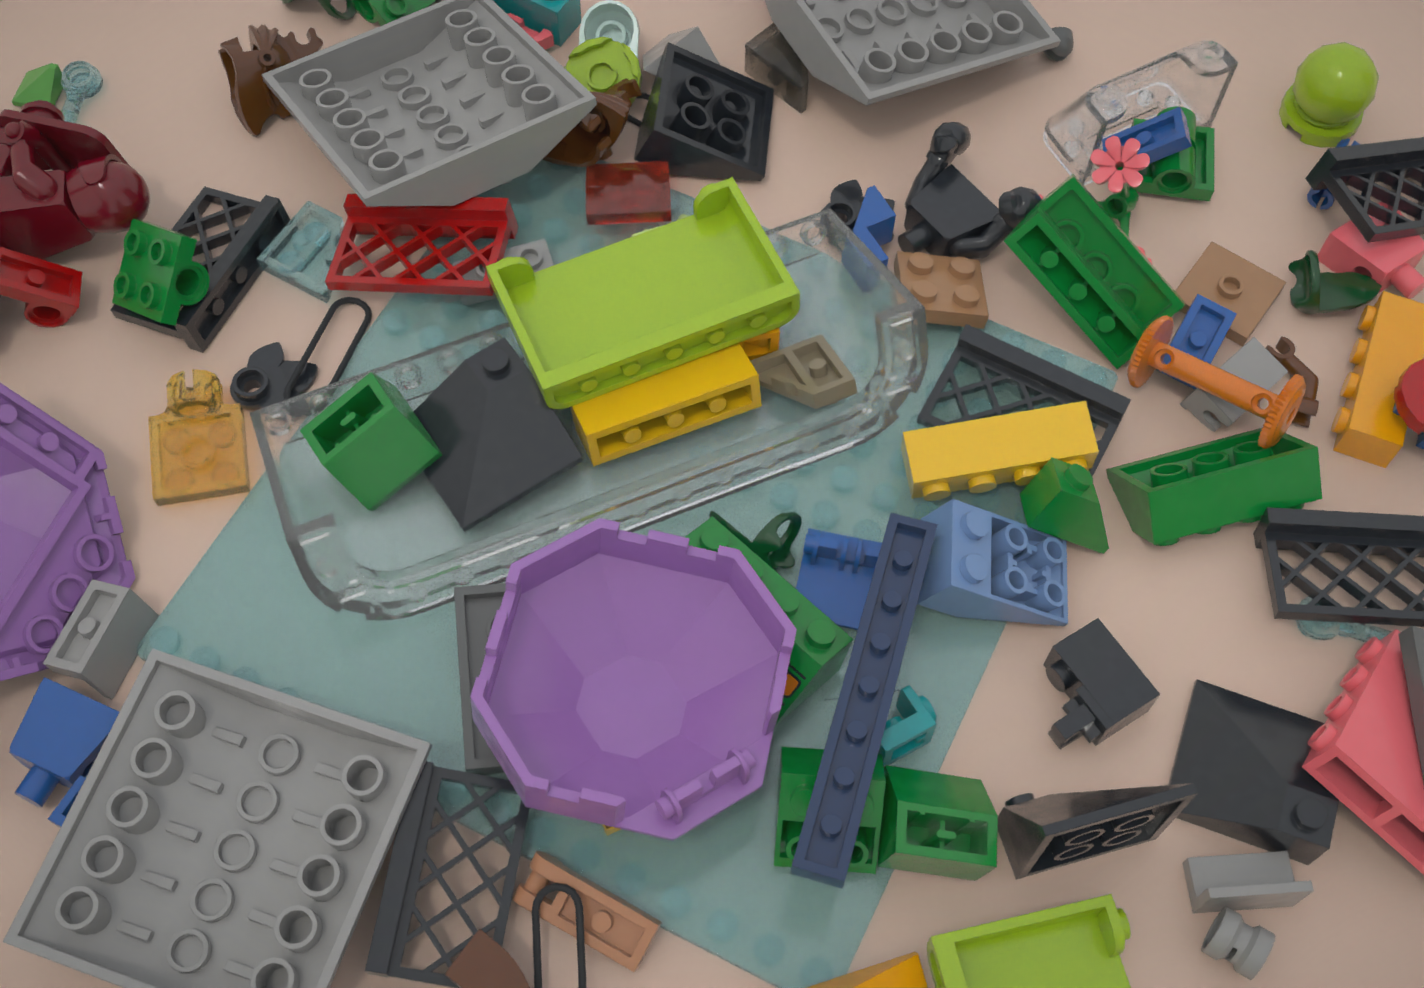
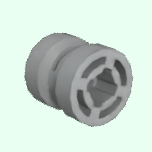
M1225 906L1211 925L1202 944L1201 951L1215 960L1223 958L1233 964L1234 970L1237 973L1252 980L1269 956L1275 941V934L1260 925L1255 927L1249 926L1243 922L1241 914Z

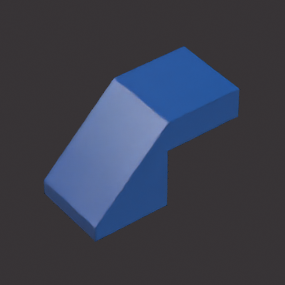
M875 185L866 190L852 232L848 261L869 290L884 284L889 258L880 246L891 242L896 214Z

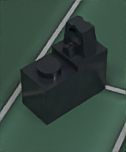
M1099 618L1052 646L1043 664L1051 684L1058 691L1065 692L1070 698L1062 707L1067 715L1054 723L1051 727L1052 730L1048 732V735L1059 749L1064 748L1082 736L1089 743L1093 742L1097 746L1147 713L1160 696L1158 690Z

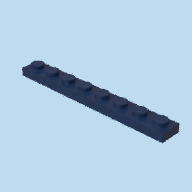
M890 513L790 874L841 889L844 887L938 524Z

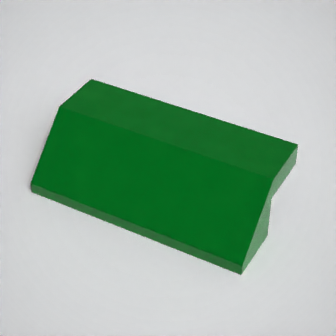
M1074 174L1070 175L1044 197L1004 239L1007 246L1116 369L1131 359L1139 339L1155 319L1166 315L1172 317L1185 306L1183 299Z

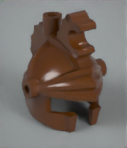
M248 25L251 51L243 52L238 37L220 44L222 49L218 50L229 81L231 102L236 116L250 135L254 137L260 135L263 124L273 115L283 120L292 116L263 81L261 74L318 52L323 46V41L317 37L314 28H309L306 34L309 43L305 45L296 41L293 32L290 31L286 37H281L277 28L270 30L266 25H260L259 28Z
M623 79L603 93L589 91L596 97L597 105L542 160L558 165L587 167L596 164L598 160L603 161L611 157L613 154L611 147L622 133L630 107L632 106L630 98L642 95L636 80Z

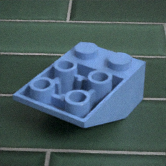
M951 499L920 519L938 525L917 602L918 605L962 618L1065 626L1068 624L1066 540L956 499Z

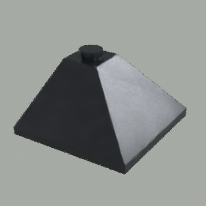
M668 42L664 48L639 128L634 160L670 175L722 179L733 177L737 180L762 181L766 170L774 89Z
M505 337L465 359L413 411L443 454L427 467L423 473L464 532L583 461L582 455L552 408L547 406L529 369Z
M1197 679L1193 685L1168 785L1194 783L1198 794L1176 818L1270 852L1288 851L1289 859L1310 865L1330 849L1339 800L1302 768L1311 750V747L1307 744L1308 740L1325 723Z
M1194 783L1059 793L1034 798L1033 793L1021 794L1005 802V807H1003L998 816V833L1017 880L1156 840L1198 792Z

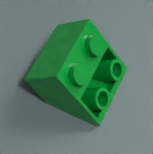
M372 372L362 378L300 430L321 464L371 512L376 510L443 455L398 388Z
M781 746L774 866H792L824 749ZM882 754L877 756L847 872L876 874L886 784Z
M884 766L886 784L878 849V867L973 881L980 879L997 868L998 815L982 780L902 767Z

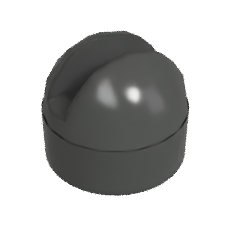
M1054 27L1051 29L1061 42L1058 47L1045 50L1044 53L1046 57L1053 61H1062L1073 50V32L1067 27Z

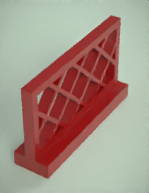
M347 194L343 207L348 217L325 283L329 290L493 296L494 291L489 282L487 271H485L483 281L465 280L462 276L480 264L486 269L485 266L503 259L508 240L515 239L519 227L509 198L473 197L455 206H366L357 194ZM356 234L376 235L358 247L354 243ZM398 236H416L398 248L391 241ZM438 237H455L454 240L439 249L432 243ZM479 238L495 239L494 242L481 250H478L472 244ZM386 245L391 252L371 264L365 256ZM426 246L431 252L430 255L414 265L406 259L407 256ZM466 247L472 255L453 267L447 258ZM359 260L366 267L353 276H342L344 269ZM399 261L406 268V270L394 277H382L380 274ZM439 263L447 270L435 279H424L421 274Z

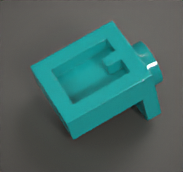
M911 685L900 689L896 708L903 719L900 716H896L886 722L878 754H882L884 766L896 762L931 742L937 724L935 722L937 719L935 711L928 699L923 695L918 697Z

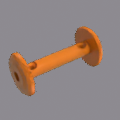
M1167 315L1159 317L1146 328L1133 351L1128 365L1127 376L1131 386L1135 388L1141 387L1151 377L1155 369L1160 370L1265 419L1258 440L1260 447L1266 449L1279 442L1291 425L1304 397L1306 384L1303 376L1299 374L1293 375L1284 385L1280 394L1277 395L1168 345L1173 332V318ZM1169 354L1171 356L1170 363L1165 364L1163 358L1165 355ZM1264 398L1269 402L1266 409L1260 407V401Z

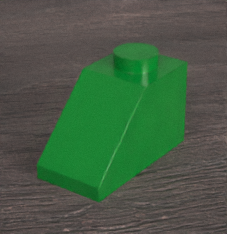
M1051 457L1019 494L1028 527L1104 554L1109 549L1100 503L1090 471H1087L1078 464H1069Z

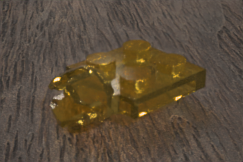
M192 369L193 387H186L184 371L172 375L166 384L167 408L159 415L148 417L152 496L158 506L250 492L244 410L240 403L224 404L223 387L215 373L207 370Z

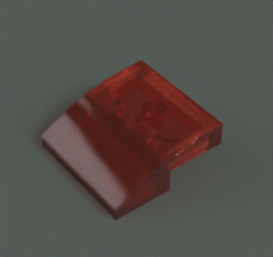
M668 161L608 163L587 166V225L672 221Z

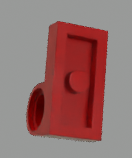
M0 247V295L25 302L24 316L32 324L47 328L64 325L79 308L83 272Z

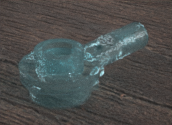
M86 61L71 62L62 71L61 85L66 93V100L62 108V113L65 116L64 121L76 123L84 100L95 96L103 86V78L99 70Z
M1308 596L1300 604L1307 605L1313 599ZM1296 620L1301 633L1313 640L1332 641L1339 635L1366 642L1372 637H1377L1381 640L1392 632L1371 624Z

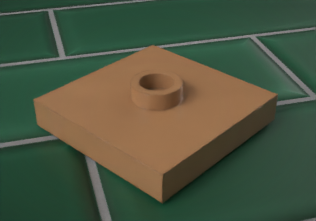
M1211 241L1175 291L1185 303V306L1179 310L1186 314L1197 294L1237 313L1225 337L1243 347L1281 293L1286 281Z

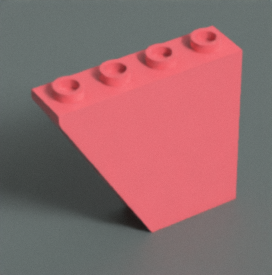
M1395 629L1381 640L1377 637L1370 638L1356 652L1355 658L1358 660V663L1342 678L1339 684L1343 688L1342 693L1325 709L1324 715L1328 717L1327 721L1308 740L1307 744L1311 747V750L1302 768L1424 875V781L1398 635L1400 631Z

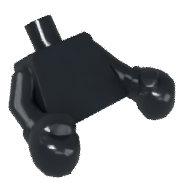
M944 122L934 131L930 150L926 155L927 160L914 179L905 201L907 212L904 227L906 231L898 236V244L903 252L915 253L925 249L930 255L982 259L987 257L1004 241L1042 199L1037 191L1033 189L1017 187L1011 191L1004 192L1000 196L999 208H997L951 164L957 155L963 154L970 146L971 134L968 127L959 122Z

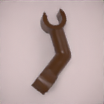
M1281 336L1276 345V349L1280 353L1276 352L1270 345H1267L1266 349L1289 371L1287 373L1291 377L1295 374L1303 376L1306 390L1292 423L1309 428L1311 415L1316 416L1319 401L1316 400L1319 380L1294 355V343L1290 339Z

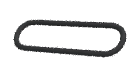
M345 297L335 301L330 306L285 387L283 396L285 403L290 409L298 413L308 414L315 413L326 405L371 321V309L366 302L359 298ZM348 303L359 305L365 311L364 321L322 399L318 404L311 407L298 406L291 400V390L336 309Z
M554 883L547 885L538 892L532 906L534 988H542L540 904L546 895L554 891L565 892L574 901L576 910L579 988H587L584 914L581 897L575 889L567 884Z

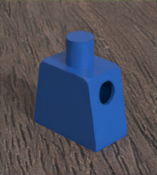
M44 677L10 745L9 753L23 766L30 769L14 793L25 801L42 808L58 783L71 788L80 775L86 778L119 711Z

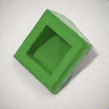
M50 63L28 71L12 99L13 105L22 107L26 103L37 100L48 101L55 105L66 84L58 64Z

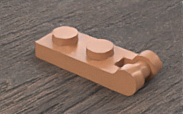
M536 851L529 864L532 871L525 883H519L512 896L513 901L532 912L533 901L536 895L547 886L549 881L567 884L575 889L581 897L584 914L585 944L635 972L642 963L662 922L564 866L555 857L542 851ZM558 891L554 901L545 896L540 904V918L577 939L576 910L570 895Z

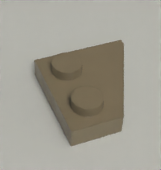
M822 334L751 360L752 365L759 374L760 386L814 409L835 404L841 399L858 393L855 378Z

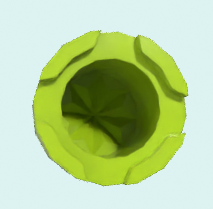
M1340 42L1322 45L1310 53L1297 68L1295 82L1286 91L1281 102L1279 115L1285 129L1290 125L1294 131L1302 135L1301 142L1320 148L1336 147L1341 140L1353 136L1362 122L1364 110L1375 98L1379 80L1375 64L1367 52L1349 43Z

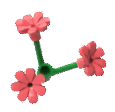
M1111 136L1105 141L1106 152L1095 149L1091 153L1090 160L1093 164L1100 167L1092 173V179L1098 185L1109 182L1108 189L1113 194L1108 196L1106 200L1098 201V203L1111 218L1118 219L1120 228L1129 237L1131 211L1135 208L1139 196L1134 189H1128V185L1132 188H1137L1141 185L1143 176L1138 171L1148 167L1150 157L1146 153L1137 155L1141 145L1137 139L1130 138L1124 146H1121L1119 137ZM1137 246V248H1138V249L1144 254V256L1146 257V255H1145V250H1144L1143 248Z

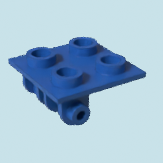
M808 528L796 589L838 626L858 630L882 543Z

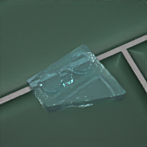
M307 201L257 258L260 269L327 303L331 298L332 290L328 289L325 279L345 226L342 217Z

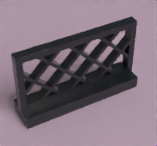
M1424 137L1328 148L1305 178L1313 190L1329 189L1368 243L1424 234ZM1404 178H1411L1421 183V187ZM1374 182H1382L1392 187L1390 191ZM1347 186L1361 191V195L1349 190ZM1401 192L1418 200V204L1400 196ZM1370 196L1388 204V209L1371 201ZM1397 210L1414 217L1415 221L1398 214ZM1369 215L1385 222L1384 226L1377 227Z
M204 186L171 229L186 236L196 233L200 235L201 240L196 242L193 257L202 253L205 255L206 261L200 264L206 268L210 282L204 298L193 305L181 304L180 307L182 308L179 311L176 326L157 322L116 304L110 309L113 315L118 319L184 339L190 349L204 353L294 228L280 199L265 195L261 202ZM211 202L223 206L224 210L202 217V214ZM251 213L243 225L235 227L234 219ZM227 222L229 230L207 237V229ZM229 244L220 256L213 258L212 249Z
M966 324L958 338L955 350L917 417V423L929 428L1005 415L1022 409H1026V411L1034 410L1033 406L1046 402L1057 406L1086 401L1091 422L1106 429L1101 440L1096 441L1099 453L1093 467L1088 470L1093 477L1125 415L1131 399ZM960 361L976 368L981 381L959 387L954 372ZM950 383L952 390L944 392L947 384ZM1006 383L1017 387L1022 400L999 406L992 387ZM985 390L992 409L969 415L962 396ZM955 398L962 418L945 422L931 414L937 403Z
M1266 508L1253 534L1256 548L1263 550L1274 619L1424 627V590L1417 596L1395 579L1403 570H1406L1424 584V567L1414 561L1417 557H1424V516ZM1277 550H1293L1305 560L1294 569L1278 557ZM1324 552L1340 553L1352 563L1343 571H1340L1321 555ZM1370 555H1386L1398 566L1388 574L1369 560L1368 557ZM1310 565H1313L1332 580L1323 590L1301 574ZM1357 567L1380 583L1370 593L1348 577ZM1292 583L1313 600L1307 605L1287 604L1284 589ZM1339 585L1360 603L1356 607H1343L1331 598L1329 594ZM1386 588L1408 606L1404 610H1393L1376 597Z
M426 761L396 832L365 968L367 974L459 988L446 978L445 974L434 973L433 971L444 963L449 968L453 963L451 958L460 953L478 931L462 905L487 888L498 903L499 911L497 919L481 930L487 934L495 928L493 939L500 946L503 945L530 808L525 807L521 800L518 815L502 826H499L484 802L499 792L517 794L510 780L434 766V763ZM447 781L463 784L474 801L448 817L438 802L441 782ZM474 787L490 790L479 796ZM478 807L494 831L471 847H468L453 823ZM436 810L443 822L432 828ZM516 825L511 844L504 832ZM448 828L463 852L437 869L426 852L428 841ZM498 837L510 854L508 866L489 878L473 853ZM468 858L483 883L458 900L442 875ZM425 861L432 873L420 881ZM505 876L502 896H500L493 884ZM437 879L452 905L426 922L415 905L417 892ZM457 910L473 935L446 953L430 927ZM412 914H414L421 926L408 934ZM423 932H426L441 958L424 970L401 967L406 944Z

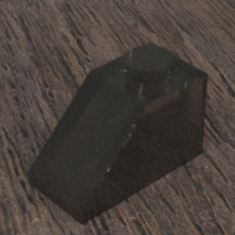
M773 22L745 44L744 72L756 81L773 88L776 96L802 114L807 109L808 69Z

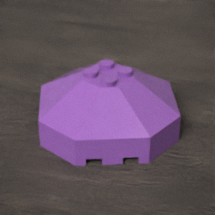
M598 518L511 564L505 582L506 590L500 609L496 611L485 647L486 655L480 675L476 677L470 696L472 717L525 807L674 841L762 787L773 730L781 710L787 671L797 629L739 549L719 545L718 552L689 546L690 538L649 529L648 536L619 530L620 522Z

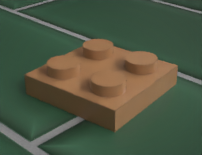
M897 251L894 261V273L900 320L965 327L968 324L974 328H985L989 314L980 260L968 259L966 257L929 255L922 252Z

